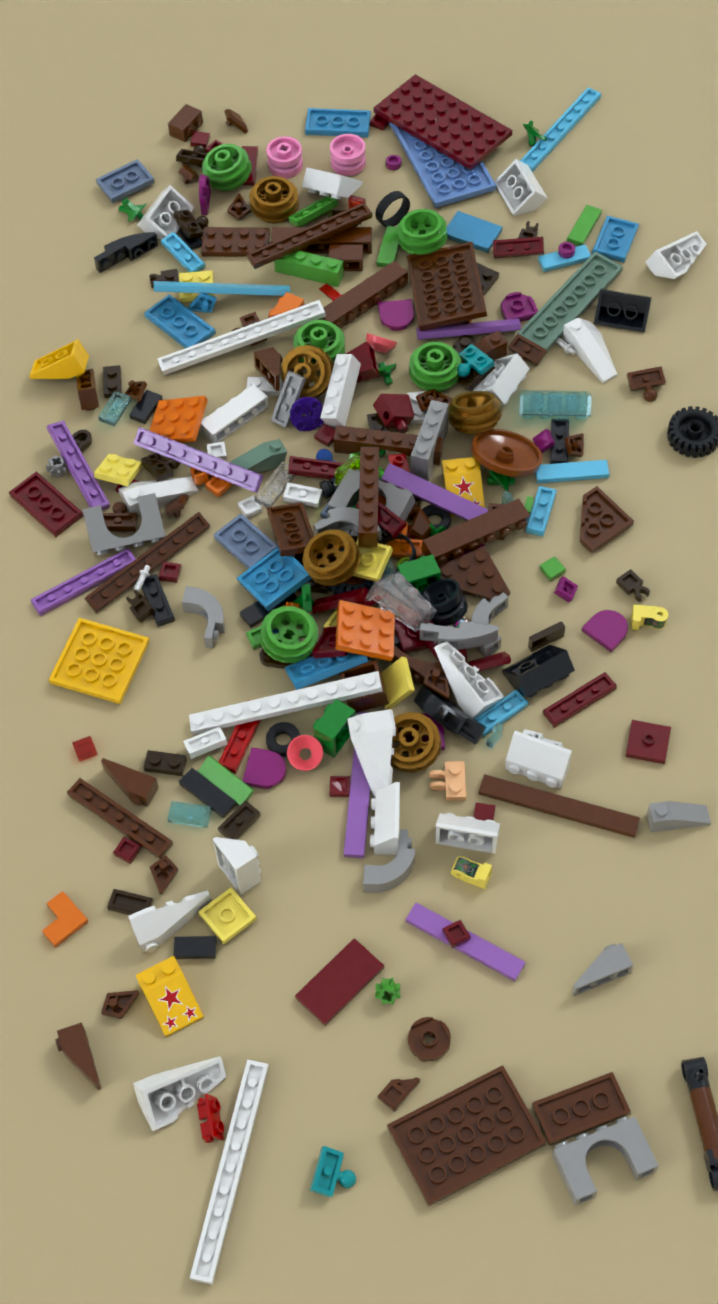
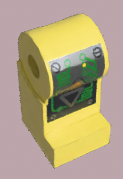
M633 605L631 630H639L640 626H652L655 629L664 628L668 619V611L662 607Z
M459 856L456 858L450 873L455 878L486 889L492 875V865L487 863L483 865Z

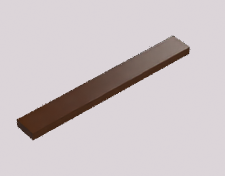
M365 203L359 204L246 254L247 259L253 268L257 269L372 218V212Z
M200 512L196 513L87 595L84 600L95 613L99 612L137 583L140 576L139 571L143 570L145 565L151 567L148 572L150 573L206 531L210 524Z
M485 774L479 789V795L633 838H635L640 817Z

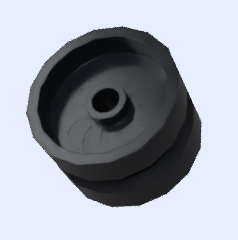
M444 578L436 580L427 585L420 595L421 603L435 625L448 626L456 623L467 613V601L462 594L459 583L454 579Z

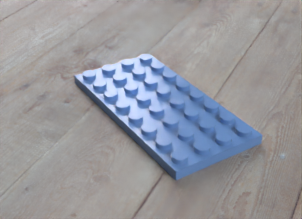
M389 122L435 208L496 190V184L482 161L470 170Z

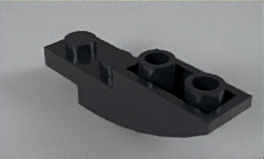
M155 232L134 234L105 245V252L94 257L96 270L101 273L127 257L132 261L158 246L157 234Z
M422 685L414 699V702L430 717L455 735L459 734L475 745L479 742L487 728L456 708V704L425 685Z

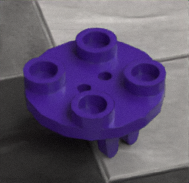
M313 397L298 399L290 409L292 424L299 431H311L320 427L323 424V420L320 418L323 405Z

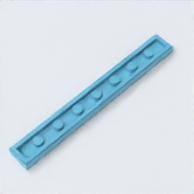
M588 87L543 135L547 137V141L540 139L520 161L527 164L533 172L601 98V93Z
M154 281L155 292L284 296L286 292L290 293V286Z

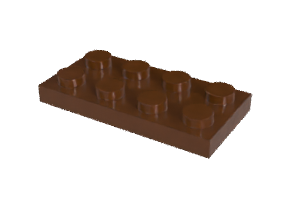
M204 227L201 254L202 257H247L246 254L269 244L270 228Z
M303 503L268 507L267 515L281 557L304 553L314 534Z
M613 1072L532 1102L533 1110L549 1146L631 1114V1110Z

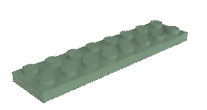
M595 251L517 334L522 335L548 351L556 343L557 339L563 335L564 324L579 318L599 297L600 289H606L623 271V266Z

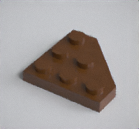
M598 486L584 494L582 502L580 543L592 554L634 524V520Z
M485 546L438 566L441 571V579L450 578L456 580L460 585L462 593L474 597L479 596L489 602L493 597L499 596L503 592L507 596L510 595L506 583Z

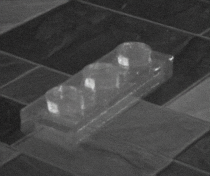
M281 462L256 494L254 502L267 508L274 505L286 489L287 483H291L296 476L288 474V463Z

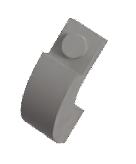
M352 507L334 508L328 510L329 518L321 519L314 524L316 535L326 530H350L358 535L359 509ZM379 526L377 541L382 539L381 529Z
M186 586L182 600L183 610L188 613L200 614L207 619L208 623L204 636L206 648H213L215 641L218 642L219 633H225L222 607L219 601L209 592L200 588Z
M503 592L499 596L493 597L490 602L485 598L482 599L473 612L472 622L484 625L489 624L495 616L508 607V596ZM498 635V640L476 648L484 657L490 656L501 648V637Z
M400 829L399 850L396 857L390 863L380 866H364V892L378 893L391 890L400 885L409 876L415 862V849H411L412 838L408 837V830Z

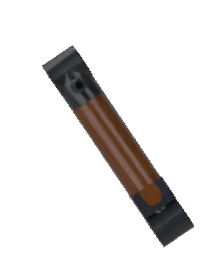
M704 1057L682 1060V1074L688 1085L705 1151L704 1160L707 1171H709L710 1184L713 1191H717L718 1114L708 1080L707 1063Z

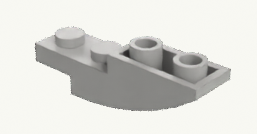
M470 621L460 622L459 628L440 626L433 623H421L420 640L438 642V645L447 641L456 650L469 649L498 640L499 626L476 624Z

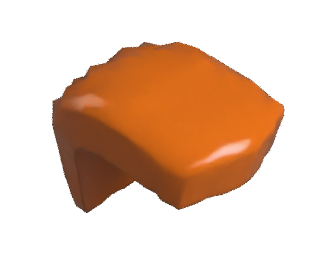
M190 468L196 485L205 484L210 480L206 472Z

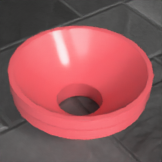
M369 333L366 334V341L378 352L386 354L393 350L397 342Z
M300 735L294 738L288 745L287 757L294 768L301 771H309L316 768L322 761L323 748L315 737ZM309 749L312 753L310 759H301L300 751Z

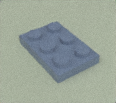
M138 159L96 179L97 185L112 203L155 183L152 175Z
M239 514L213 534L214 539L247 569L278 547L242 514Z

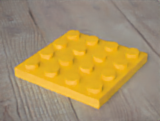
M79 618L53 669L49 683L121 704L148 647L149 637Z

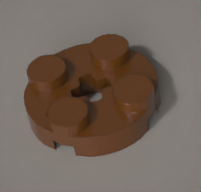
M424 1017L415 1021L411 1026L408 1034V1046L413 1055L418 1057L420 1061L438 1060L450 1049L451 1034L447 1025L441 1020L438 1021L433 1019V1017ZM429 1034L430 1037L434 1036L435 1039L433 1040V1043H425V1035Z

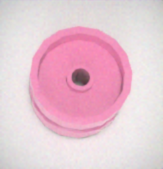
M342 134L334 138L330 144L332 169L344 176H353L360 173L366 166L365 142L363 139L354 134Z
M286 136L271 140L266 149L269 172L273 176L285 179L298 175L303 167L301 144L296 139Z

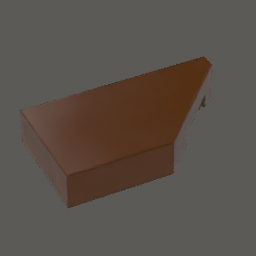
M420 1079L391 1080L378 1095V1099L395 1112L420 1083Z

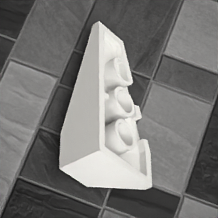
M696 231L656 250L645 263L655 276L675 279L688 271L707 244Z
M576 318L564 324L562 339L567 344L573 345V349L578 357L602 383L615 378L617 372L600 331L590 321Z
M191 476L164 479L158 482L156 480L134 482L129 484L128 487L123 486L118 489L128 512L137 513V516L141 515L137 500L139 496L155 493L158 507H161L181 495L189 496L199 492Z
M446 641L434 647L457 703L464 713L474 719L505 697L489 678L484 679L478 673L479 669L475 665L472 667L467 664L465 657L449 642Z
M391 709L363 713L348 718L350 737L374 797H376V790L392 784L393 768L390 764L391 755H394L392 737L395 736L396 727L393 710Z
M204 891L186 896L179 903L169 901L165 903L164 907L158 909L155 906H151L129 915L130 924L142 953L156 950L158 946L165 943L195 917L199 910L211 902L209 892Z
M219 1056L154 1074L133 1083L138 1103L151 1130L155 1131L173 1123L179 1118L178 1115L187 1107H192L195 1104L194 1101L202 1094H207L225 1079L226 1073L222 1058Z

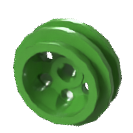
M223 144L213 148L208 152L202 164L203 174L208 175L210 186L221 191H230L242 186L247 181L252 169V164L246 150L234 144Z
M417 209L411 211L403 217L397 226L398 242L402 249L411 255L435 252L442 248L448 239L446 221L433 210Z
M326 320L307 322L294 335V348L304 345L321 348L330 356L333 364L337 354H345V336L342 330L332 322ZM304 357L299 360L300 363L304 362ZM312 358V364L317 363V360L315 358Z
M442 342L425 343L414 350L410 356L409 375L419 388L426 391L435 389V391L441 392L457 383L460 377L457 366L461 364V358L458 352L448 344Z
M282 606L274 609L265 616L261 625L260 643L264 651L272 659L282 663H296L305 660L317 644L318 626L314 618L308 612L298 607ZM276 629L279 632L277 634H274L272 631Z

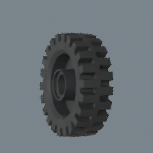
M689 406L688 410H686L684 407L681 409V412L678 410L671 417L667 439L675 451L679 450V454L683 455L685 452L686 457H690V454H693V458H697L698 454L700 457H704L705 453L709 455L711 451L714 452L716 447H718V417L716 415L713 416L712 411L707 413L706 408L699 410L700 407L698 406L695 409Z

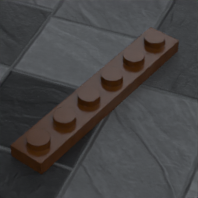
M79 778L67 791L69 797L140 844L159 859L173 845L172 840L83 779Z

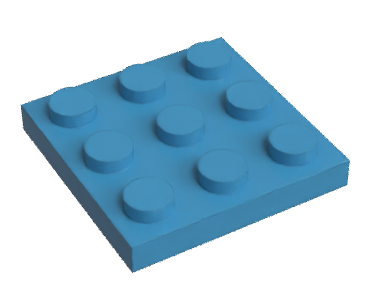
M278 547L237 577L238 582L268 612L312 579L304 569V566L292 555L281 557Z

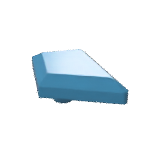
M199 293L187 308L191 311L212 313L217 297L206 293Z

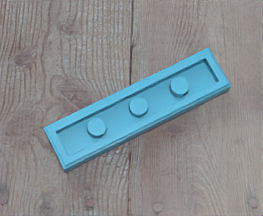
M607 460L543 464L535 474L537 483L609 478Z

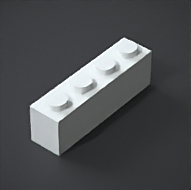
M353 354L336 355L320 417L330 427L336 428V425H346L361 363Z
M253 384L238 396L230 399L228 403L217 408L215 412L204 417L200 425L201 433L211 443L222 441L269 408L268 396Z

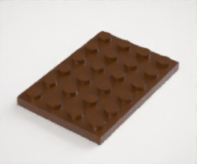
M473 242L440 248L429 254L407 256L420 331L487 316Z
M503 1065L387 1124V1128L428 1207L546 1145L545 1138Z

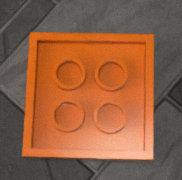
M206 396L159 400L149 431L180 443L196 442L208 399Z
M340 600L337 608L335 650L392 661L394 657L395 612Z

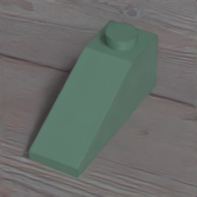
M280 439L268 441L230 461V463L258 473L283 467L287 450Z

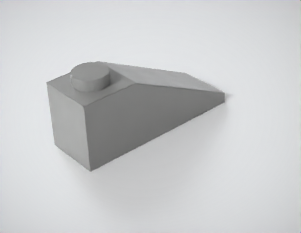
M667 801L650 803L648 807L647 819L650 832L711 825L707 805Z
M622 943L618 945L611 944L604 948V951L600 953L574 984L573 996L632 972L633 963Z

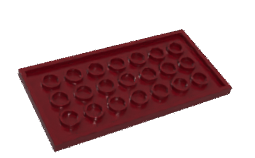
M416 74L373 107L375 114L470 170L511 137L513 131Z

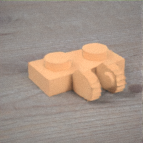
M447 761L444 763L445 772L435 770L429 773L431 779H445V782L435 781L429 785L433 791L446 790V801L466 800L464 761Z

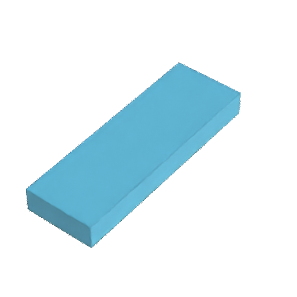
M174 231L161 240V244L188 272H199L205 267V263Z
M585 244L575 247V254L571 258H562L557 251L538 256V261L543 272L585 262L591 254Z
M539 486L526 527V533L544 537L555 500L556 489Z
M514 690L474 718L487 727L482 737L488 735L528 706V701L517 690Z

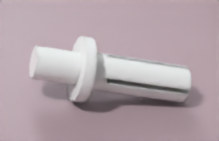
M561 338L557 339L556 343L565 349L564 352L566 354L571 353L574 355L576 353L572 344H567Z
M145 565L144 569L139 571L140 576L134 587L135 590L140 591L146 577L150 576L148 572L151 567L149 565Z

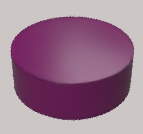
M390 155L386 158L387 169L398 170L401 168L402 160L398 155Z
M570 242L561 243L558 248V254L562 258L573 257L575 254L574 244Z

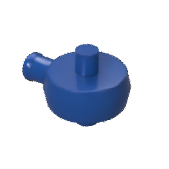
M321 449L316 454L317 460L337 462L333 460V455L328 449Z

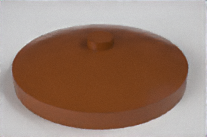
M491 429L486 432L477 433L471 444V452L480 464L496 473L507 476L524 477L532 475L539 470L543 459L540 449L531 440L508 430Z

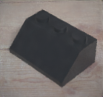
M600 289L594 324L645 332L652 297Z
M549 644L502 670V673L513 688L522 696L533 697L537 694V691L549 688L555 681L569 677V674L575 671L567 650Z

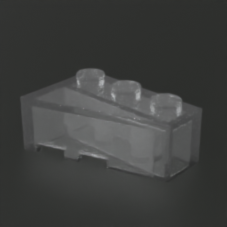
M399 572L374 582L366 596L367 600L371 601L373 599L382 605V610L386 611L388 609L397 615V620L415 632L420 630L421 623H430L437 612L431 603Z

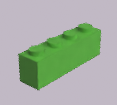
M298 250L274 261L275 272L324 284L327 283L336 287L339 286L344 275L343 261Z

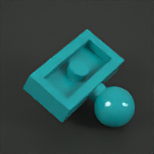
M470 344L459 353L461 360L465 363L459 364L457 371L459 376L466 377L470 374V369L473 368L480 375H483L495 363L493 359L473 344Z
M326 1146L321 1147L309 1191L331 1198L333 1197L337 1180L344 1188H351L355 1185L356 1175L353 1171L344 1170L340 1172L344 1156L343 1152Z

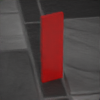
M327 283L319 288L321 292L333 301L342 296Z

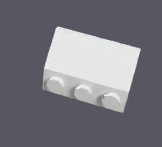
M515 159L494 181L514 216L537 210L547 200L546 194L529 166L518 159Z
M306 167L302 187L308 188L310 193L317 194L320 191L319 195L329 197V194H332L331 198L341 200V197H350L363 184V181Z
M169 185L160 193L137 226L145 233L155 232L157 239L162 240L173 231L177 233L180 228L173 217L174 211L189 210L192 212L194 206Z
M518 353L495 359V369L472 391L493 393L495 398L501 402V406L506 405L509 402V397L518 389L517 386L526 378V373L530 369Z
M515 731L507 753L505 769L513 774L526 776L532 781H540L549 787L561 789L569 770L572 751Z
M395 782L376 790V797L371 800V810H375V816H371V829H374V835H370V847H374L375 855H397L400 782Z
M440 813L436 823L435 844L496 854L500 823H496L493 820H477L471 816L459 817L452 813Z
M220 837L213 839L218 866L240 895L261 882L260 873L262 872L258 866L260 862L257 859L259 855L252 845L249 847L246 841Z

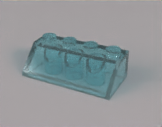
M519 390V415H522V418H533V415H540L542 419H550L551 416H558V419H569V416H576V419H586L587 416H591L592 395L589 391Z

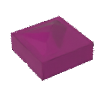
M548 429L543 430L532 438L541 453L555 445Z
M562 576L554 590V594L569 603L572 601L578 585Z

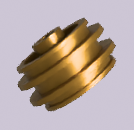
M270 176L259 180L251 188L249 194L252 213L266 223L275 224L288 220V217L293 215L299 206L297 188L292 182L279 176Z
M312 345L298 346L289 351L283 359L281 379L284 384L288 371L305 377L306 380L300 398H317L328 390L334 364L330 356L323 349ZM304 357V362L300 363L299 360ZM312 358L317 360L316 364H312ZM307 369V374L303 375V370ZM318 370L321 372L320 377L317 375ZM310 381L315 382V385L313 387H310Z
M470 391L459 394L452 399L449 405L448 421L460 433L475 434L486 432L497 426L498 421L501 419V402L495 398L493 393L487 391Z
M326 530L318 533L309 541L304 550L302 560L304 569L316 583L323 586H335L346 582L354 575L359 566L361 554L358 545L348 533L341 530Z
M407 712L394 717L396 733L392 737L394 755H391V766L401 772L416 773L434 764L440 754L442 742L438 728L433 721L421 713ZM428 736L429 740L427 742H423L422 737ZM409 737H413L414 740L412 742H407L406 739ZM396 741L400 743L397 748L394 747V742ZM419 749L424 750L422 753L417 755V751ZM408 752L409 757H403L402 754Z

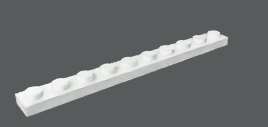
M320 300L160 357L158 362L163 375L304 325L307 322L326 317Z
M376 671L190 714L191 732L193 735L219 726L222 729L330 704L335 699L343 701L383 692L380 674Z
M247 1059L191 1270L190 1280L213 1285L269 1068L267 1063Z

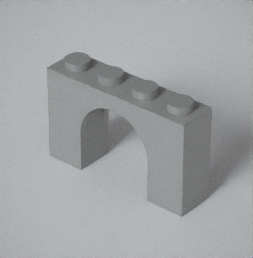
M435 400L430 402L411 453V473L429 482L433 473V457L438 437L443 438L444 443L448 432L449 404Z
M350 468L347 470L328 503L330 510L356 505L359 501L360 470ZM379 479L378 494L386 498L385 507L405 521L415 504L413 493L408 489H399L393 483H385ZM380 528L382 534L388 535L387 532Z
M152 493L137 497L142 521L138 531L129 537H117L107 529L101 505L82 509L93 553L97 552V555L108 553L107 549L115 548V551L126 549V545L129 544L137 547L144 545V541L151 540L152 543L162 540L165 532L156 494Z
M627 1116L620 1118L616 1121L615 1125L610 1127L603 1125L597 1128L593 1134H581L575 1138L576 1141L571 1143L567 1141L555 1146L556 1149L553 1150L552 1155L575 1206L596 1197L597 1190L585 1162L587 1154L596 1147L610 1146L619 1150L626 1158L636 1180L655 1173L659 1166L635 1116L632 1118Z

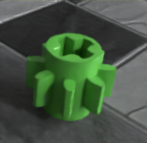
M393 977L391 979L382 978L380 984H375V998H380L383 1005L385 1003L394 1004L396 998L400 999V983L396 984Z

